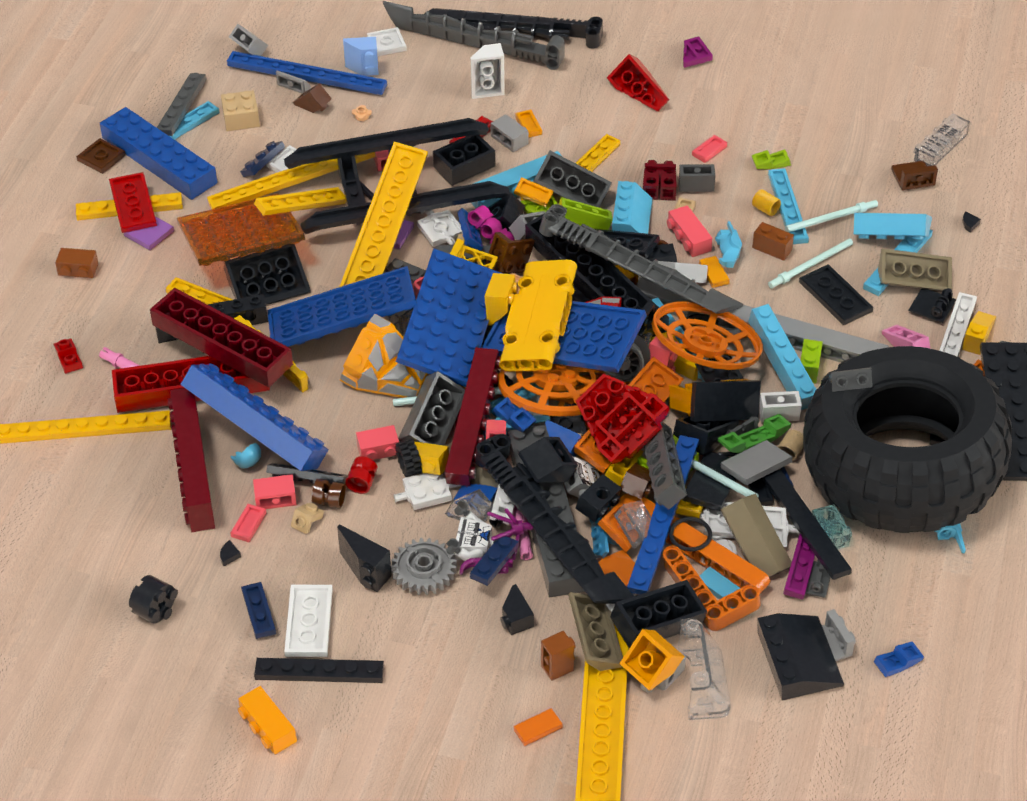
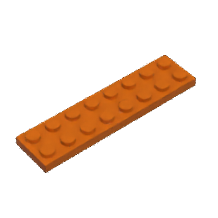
M652 357L629 383V386H636L641 391L649 394L653 393L665 403L669 398V385L680 386L684 378L655 357ZM588 430L574 445V452L604 474L612 463L600 453L594 437Z

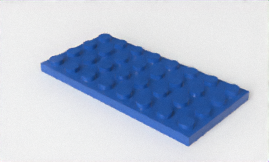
M433 249L416 299L417 306L414 305L395 362L427 374L438 371L456 384L466 387L475 348H481L489 322L486 316L484 296L492 274L501 272Z
M408 266L267 310L270 338L287 347L295 344L300 345L308 340L320 339L324 335L338 333L343 329L354 328L362 323L369 322L374 314L381 317L392 316L397 312L413 309L414 305L417 306Z
M572 301L564 336H559L560 350L555 354L553 363L618 373L647 316L646 311ZM509 311L494 323L481 348L498 349L499 356L502 355L504 348L502 338L506 334L505 326Z

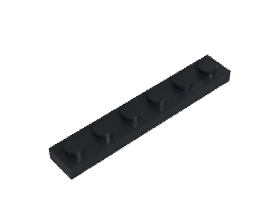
M257 658L254 677L255 680L383 683L384 661Z

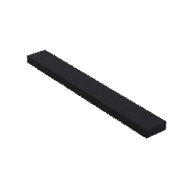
M781 469L762 477L761 479L780 506L786 508L787 516L832 580L850 575L852 568Z

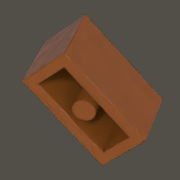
M762 222L754 231L752 248L784 261L792 251L794 234Z
M60 248L55 262L58 276L94 278L99 264L96 250Z
M564 630L541 640V667L551 681L574 671V649L576 645L572 637H568Z

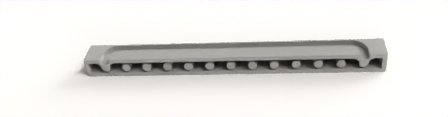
M642 277L636 285L651 300L658 297L663 305L680 301L692 302ZM743 305V307L729 312L749 324L748 320L753 307ZM682 311L685 317H688L693 314H704L692 311ZM775 314L795 350L802 351L804 339L823 341L821 357L842 363L864 352L889 347L885 344ZM717 318L720 325L724 326V328H736L732 324Z

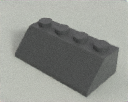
M549 150L534 179L535 183L553 190V192L566 199L599 208L612 186V182Z
M438 371L426 376L398 440L403 442L412 439L415 442L444 446L461 408L465 389Z

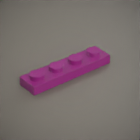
M801 534L798 537L783 594L803 600L815 554Z

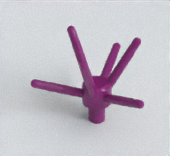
M507 508L504 511L510 519L487 512L488 516L507 522L512 527L511 530L491 537L492 541L516 535L515 540L520 541V536L524 534V531L533 530L529 522L522 523V520L517 521ZM518 548L512 555L513 560L516 559Z

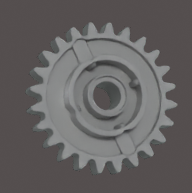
M420 538L419 542H416L413 539L411 545L405 543V548L399 547V553H394V559L391 560L393 579L396 580L397 585L402 584V590L409 588V593L416 590L417 595H420L422 591L426 595H428L429 591L436 594L437 588L443 591L444 585L449 586L450 580H454V574L457 573L455 553L452 555L448 554L446 543L439 545L438 540L431 542V539L428 538L424 542Z

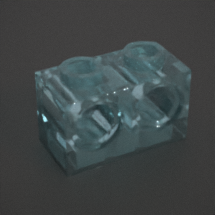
M835 504L812 510V514L836 548L849 547L852 532L850 527L846 526L843 515L837 510Z

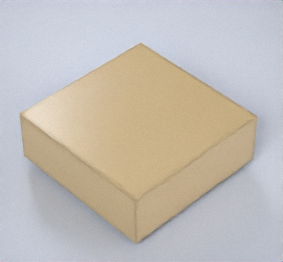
M679 197L674 209L688 205L693 212L696 201Z

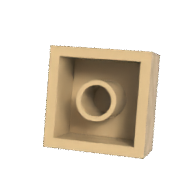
M254 90L221 94L226 131L260 127Z

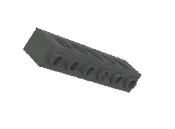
M662 421L661 430L644 446V454L647 458L646 464L649 467L654 499L659 505H664L670 509L683 499L687 492L672 429Z

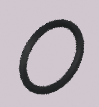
M684 517L672 524L669 530V538L673 545L681 550L698 551L710 543L712 530L702 519ZM685 521L701 523L707 529V540L697 547L682 546L674 539L673 531L675 527Z

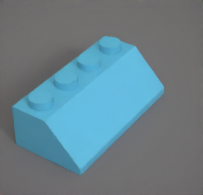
M618 181L612 221L613 231L648 234L652 197L636 182Z
M854 213L853 234L859 235V239H869V236H876V239H887V236H894L896 240H905V236L912 237V240H923V237H928L932 217L927 214Z

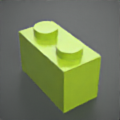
M804 339L800 361L812 382L816 384L823 341Z

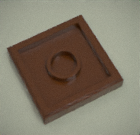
M99 138L76 157L78 162L103 174L126 156V153L119 147Z

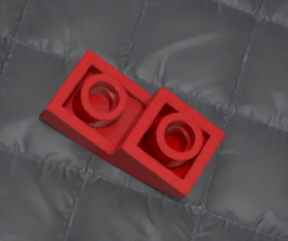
M71 338L62 339L53 344L65 374L83 368Z

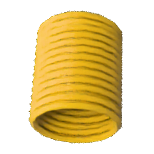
M761 189L754 195L752 205L769 216H773L779 210L781 201Z

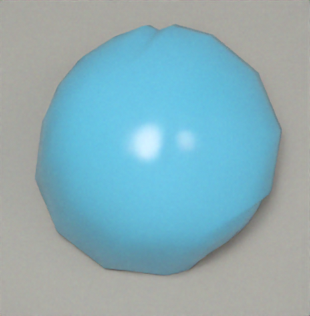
M257 443L251 444L243 452L237 451L236 456H231V459L240 468L253 467L261 458V448Z

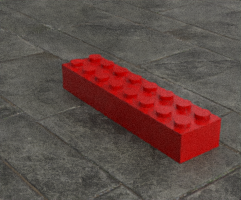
M211 356L112 370L117 413L168 406V398H171L170 390L184 388L181 383L191 365L214 364L220 369L219 371L222 374L233 377L236 384L247 387L249 393L270 391V387L257 382ZM195 395L196 401H202Z

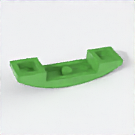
M777 414L764 419L763 426L741 435L731 432L719 437L718 442L730 452L741 453L765 440L770 443L789 430L792 424L782 415Z

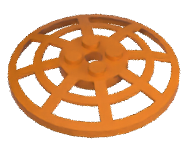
M680 301L661 306L657 309L652 319L653 331L663 345L682 358L699 365L724 370L743 369L754 365L762 354L763 344L756 331L744 320L730 312L716 314L694 302ZM682 311L704 313L710 315L708 322L698 319H686ZM675 312L679 320L672 322L669 326L659 320L664 315ZM717 318L732 324L742 332L733 335L731 332L715 324ZM657 325L667 331L668 340L660 332ZM682 325L686 329L684 334L674 330ZM672 335L682 339L683 343H676ZM748 337L754 346L755 352H743V346L739 340ZM734 343L737 351L728 350V344ZM683 349H687L688 351L695 353L697 355H691ZM726 354L735 357L730 360H725L722 356ZM707 357L710 359H716L717 361L705 360L703 358ZM741 357L753 358L746 362L735 363L738 362L741 359Z
M553 363L552 368L549 370L529 371L533 372V376L526 379L523 378L522 371H516L518 382L508 387L504 374L509 371L501 369L498 387L505 398L508 397L511 403L520 408L523 407L527 411L548 416H577L582 414L576 400L596 381L595 372L600 375L606 373L602 370ZM579 372H588L591 380L581 377ZM535 382V384L543 388V390L538 389L530 384ZM579 382L587 385L580 390L575 389ZM523 387L534 394L540 395L538 403L532 402L517 395L514 391ZM548 398H573L576 405L550 406L546 405Z

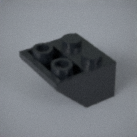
M543 437L518 453L536 483L568 482L578 466L560 437Z

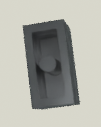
M679 164V192H714L716 176L714 164Z

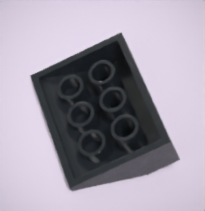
M294 242L224 261V271L235 299L263 294L265 304L268 305L311 293Z
M776 613L757 618V632L782 701L844 686L818 616Z

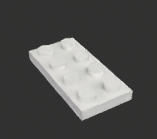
M291 585L285 657L328 656L332 585Z

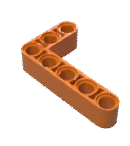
M668 546L663 550L664 567L675 583L687 580L691 587H696L693 590L700 601L706 602L702 603L708 612L704 623L710 630H721L759 609L761 604L760 591L755 585H746L717 600L678 547Z

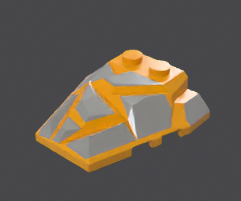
M374 314L366 328L361 330L343 366L344 370L340 381L355 390L406 398L418 395L428 374L395 362L404 336L401 335L392 322Z

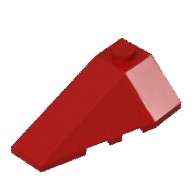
M628 54L607 77L617 90L656 111H659L670 100L643 63L631 54Z

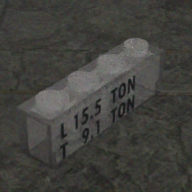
M952 113L943 120L939 127H935L933 132L927 135L921 144L916 145L914 161H924L927 166L937 165L968 135L970 121Z

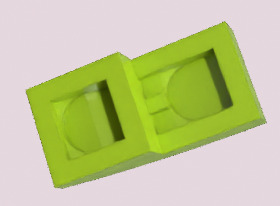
M785 149L769 154V151L766 150L751 155L757 169H777L791 165Z

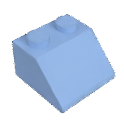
M376 37L344 38L345 67L359 75H379Z

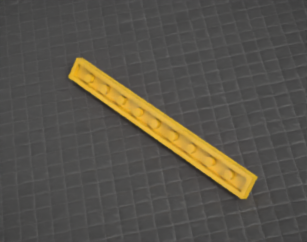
M375 152L355 155L356 163L376 157ZM337 159L286 169L208 196L207 200L213 213L336 171L338 170Z
M170 410L0 424V444L171 430Z

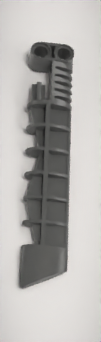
M383 1L388 15L399 29L478 48L484 45L501 43L504 54L514 57L519 56L520 58L525 57L527 60L530 58L532 61L536 60L537 62L542 61L551 70L558 69L565 56V41L558 35L552 36L549 43L544 45L533 42V36L521 34L518 30L501 31L500 26H497L496 30H485L482 22H479L478 28L466 24V20L463 18L459 21L448 15H432L430 11H427L426 14H414L413 7Z
M552 205L543 215L539 232L544 236H561V239H567V242H573V245H579V248H585V251L592 252L716 314L743 307V303L713 288L708 292L696 284L695 279L690 280L676 269L658 264L657 259L652 262L639 255V250L631 251L620 245V240L616 242L611 240L601 230L597 231L585 224L580 226L566 219L567 209L562 205Z

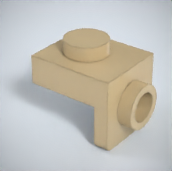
M306 503L297 507L294 510L291 527L307 534L310 531L312 522L323 518L324 511L317 508V505L313 503Z

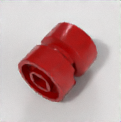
M358 456L352 463L345 485L355 493L365 494L370 490L378 466L372 459Z

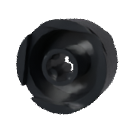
M146 575L141 579L143 581L141 585H136L131 592L129 598V607L132 608L131 612L151 623H158L163 619L167 620L172 614L171 608L178 595V590L152 575Z

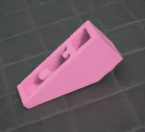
M894 325L882 330V335L894 347L914 346L930 348L928 336L905 327Z

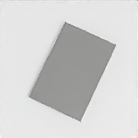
M765 440L721 462V469L745 485H748L792 463V456Z

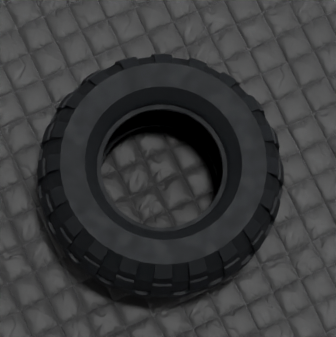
M896 346L867 351L857 357L849 358L840 363L837 370L831 371L824 376L805 414L803 447L805 461L815 485L821 490L823 498L830 505L839 507L841 514L875 529H884L898 533L931 532L965 521L967 515L981 511L986 506L989 498L994 496L1008 469L1012 447V424L1004 399L999 395L998 387L991 379L984 377L983 371L978 367L965 362L960 357L925 347ZM871 367L872 387L832 392V383L829 380L831 372ZM907 429L933 434L946 441L923 447H901L885 444L868 436L888 430Z

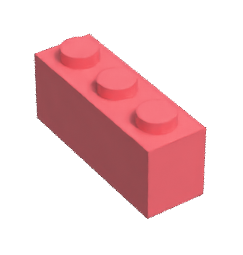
M688 205L668 212V228L672 229L677 240L681 241L684 249L692 257L712 251L713 238Z

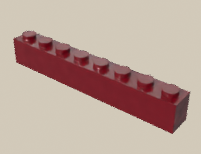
M475 348L445 469L447 484L470 486L471 480L475 479L476 446L481 441H484V435L482 434L483 431H486V417L491 413L490 401L494 399V384L498 383L499 378L497 371L501 369L499 366L501 358L499 357L498 349Z

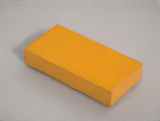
M532 110L515 113L517 122L528 130V138L542 135V129Z
M521 177L514 194L547 207L553 195V190Z
M716 256L699 260L700 265H708L707 280L712 288L729 284L730 279Z

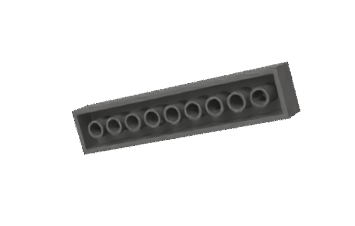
M546 425L529 427L524 432L517 429L508 430V436L511 439L510 455L513 467L519 462L523 464L518 455L521 450L543 437H549ZM563 482L539 483L542 491L548 490L550 496L547 498L550 508L562 507L563 511L558 517L566 523L574 522ZM533 528L531 533L549 598L568 595L570 592H585Z

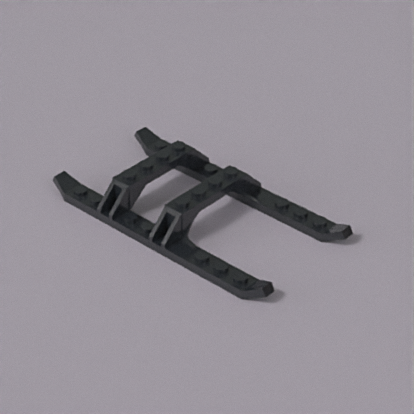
M471 118L299 147L284 159L285 166L288 169H292L304 164L337 159L338 173L348 205L346 207L315 212L300 224L302 231L305 234H309L321 229L349 224L357 226L364 222L371 202H365L355 155L388 150V154H390L394 142L414 147L419 144L458 137L486 135L489 131L487 124ZM492 181L417 194L415 188L406 215L412 216L413 213L423 214L427 210L503 198L510 194L507 186Z

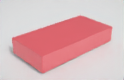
M713 135L694 149L692 156L706 163L725 149L727 142Z
M247 504L230 532L231 537L250 542L266 515V509Z

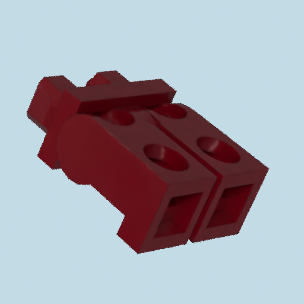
M648 160L645 163L643 190L652 197V200H658V187L661 184L660 200L676 201V164H673V161L666 160L664 164H660L655 160Z

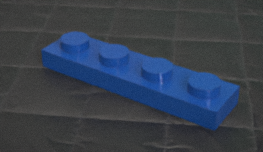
M461 208L457 213L465 245L481 251L483 244L479 230L469 223V213Z

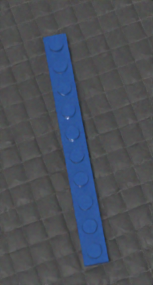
M232 51L227 59V66L273 75H276V71H280L313 83L382 95L387 86V80L236 51Z
M680 435L676 450L684 484H686L699 445V439ZM656 502L627 586L631 593L640 595L649 592L679 502L670 509Z

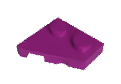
M699 36L684 40V68L713 60V54Z

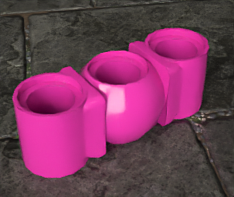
M479 206L469 212V223L475 226L476 229L480 228L482 236L491 240L490 244H492L495 232H501L510 240H515L511 232L507 231L506 228L502 229V224L499 220L492 218L493 214L490 213L486 206Z

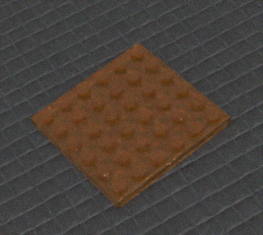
M256 199L177 218L178 225L199 266H208L217 261H228L230 258L237 256L245 257L254 252L261 253L270 248H281L286 244H297L305 240V235L291 212L263 216L254 204Z

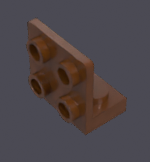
M924 161L891 166V170L902 190L934 186L936 184L938 173L936 165L927 166Z
M495 232L489 254L498 257L493 270L503 274L524 272L535 241L533 239L512 241L501 232ZM486 260L485 265L491 263V261Z

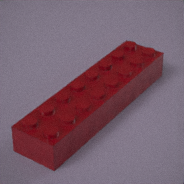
M173 288L150 309L153 326L267 387L276 382L293 365L291 348L176 288Z
M186 388L170 390L171 398H168L169 410H173L170 412L171 424H175L171 428L173 438H177L173 442L175 453L179 452V454H176L177 467H181L178 469L179 482H183L180 483L181 497H185L182 498L183 512H188L184 513L185 523L190 525L191 533L215 529L195 395Z

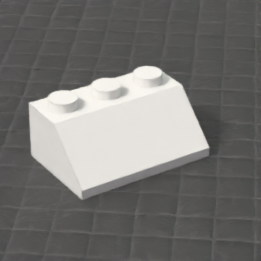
M501 43L484 45L470 57L472 99L505 95L504 53Z

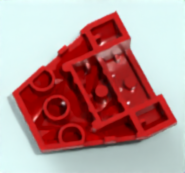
M606 374L600 376L576 400L580 412L588 424L589 431L595 439L598 450L612 464L621 462L624 458H633L661 430V422L666 418L670 409L657 395L641 391L636 386L626 385L625 382Z

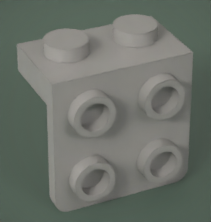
M834 609L827 611L825 625H822L835 661L852 656L856 642L854 634L848 631L844 619L838 616Z

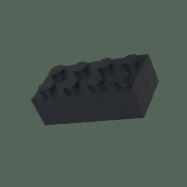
M685 580L616 602L610 618L630 648L642 629L655 630L665 639L701 627L708 612L689 582Z

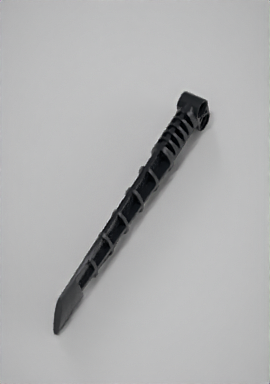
M440 8L429 10L432 15H448L459 21L463 18L466 20V24L478 28L479 22H482L485 30H496V27L500 26L501 31L518 30L519 33L531 34L534 38L536 35L549 38V40L554 35L561 36L565 40H569V37L586 38V46L588 48L599 47L603 36V20L597 16L582 22V20L576 21V19L570 21V19L564 20V18L558 20L556 17L547 18Z
M498 434L477 444L476 464L479 467L488 469V473L492 474V478L496 479V483L500 484V488L504 489V493L594 603L615 604L618 601L634 597L615 572L604 575L598 563L603 557L601 555L595 556L589 540L574 530L576 527L574 522L566 523L558 517L563 511L562 507L550 508L547 502V498L550 496L549 491H542L539 483H536L523 464L519 462L515 467L509 464L506 460L510 455L511 439L508 435Z

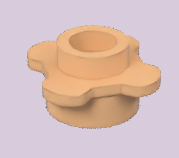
M360 105L352 110V114L355 115L358 121H365L372 114V111L368 110L365 105Z

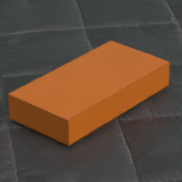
M550 708L515 725L514 731L523 745L526 746L561 729L562 722L553 709Z

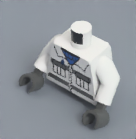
M460 500L454 509L456 515L463 514L464 516L460 519L456 539L451 538L446 543L448 546L446 551L450 555L455 553L456 560L466 561L470 558H482L496 540H491V537H493L492 526L478 518L472 511H467L469 506L464 500Z

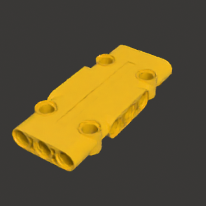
M567 259L532 261L526 264L523 277L518 281L519 292L514 294L505 326L506 334L502 338L504 348L499 362L501 369L512 372L549 370L552 368L555 354L560 350L558 339L559 336H564L572 305V295L574 294L572 283L577 270V264L574 261Z

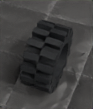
M409 439L396 443V455L404 476L409 477L422 473L421 458L414 441Z

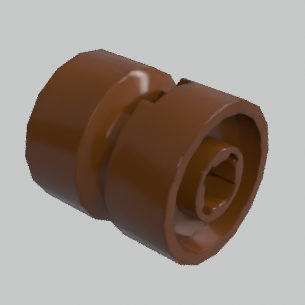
M316 479L312 490V503L325 506L327 503L329 507L341 509L345 500L346 485L339 482L330 484L328 480Z

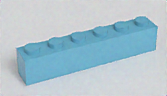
M547 155L476 183L492 181L507 186L510 193L518 196L514 194V191L521 177L534 182ZM502 198L472 202V205L475 208L482 205L489 207Z
M766 304L753 308L748 322L761 338L763 350L786 391H799L802 404L801 410L808 408L816 387L770 305Z

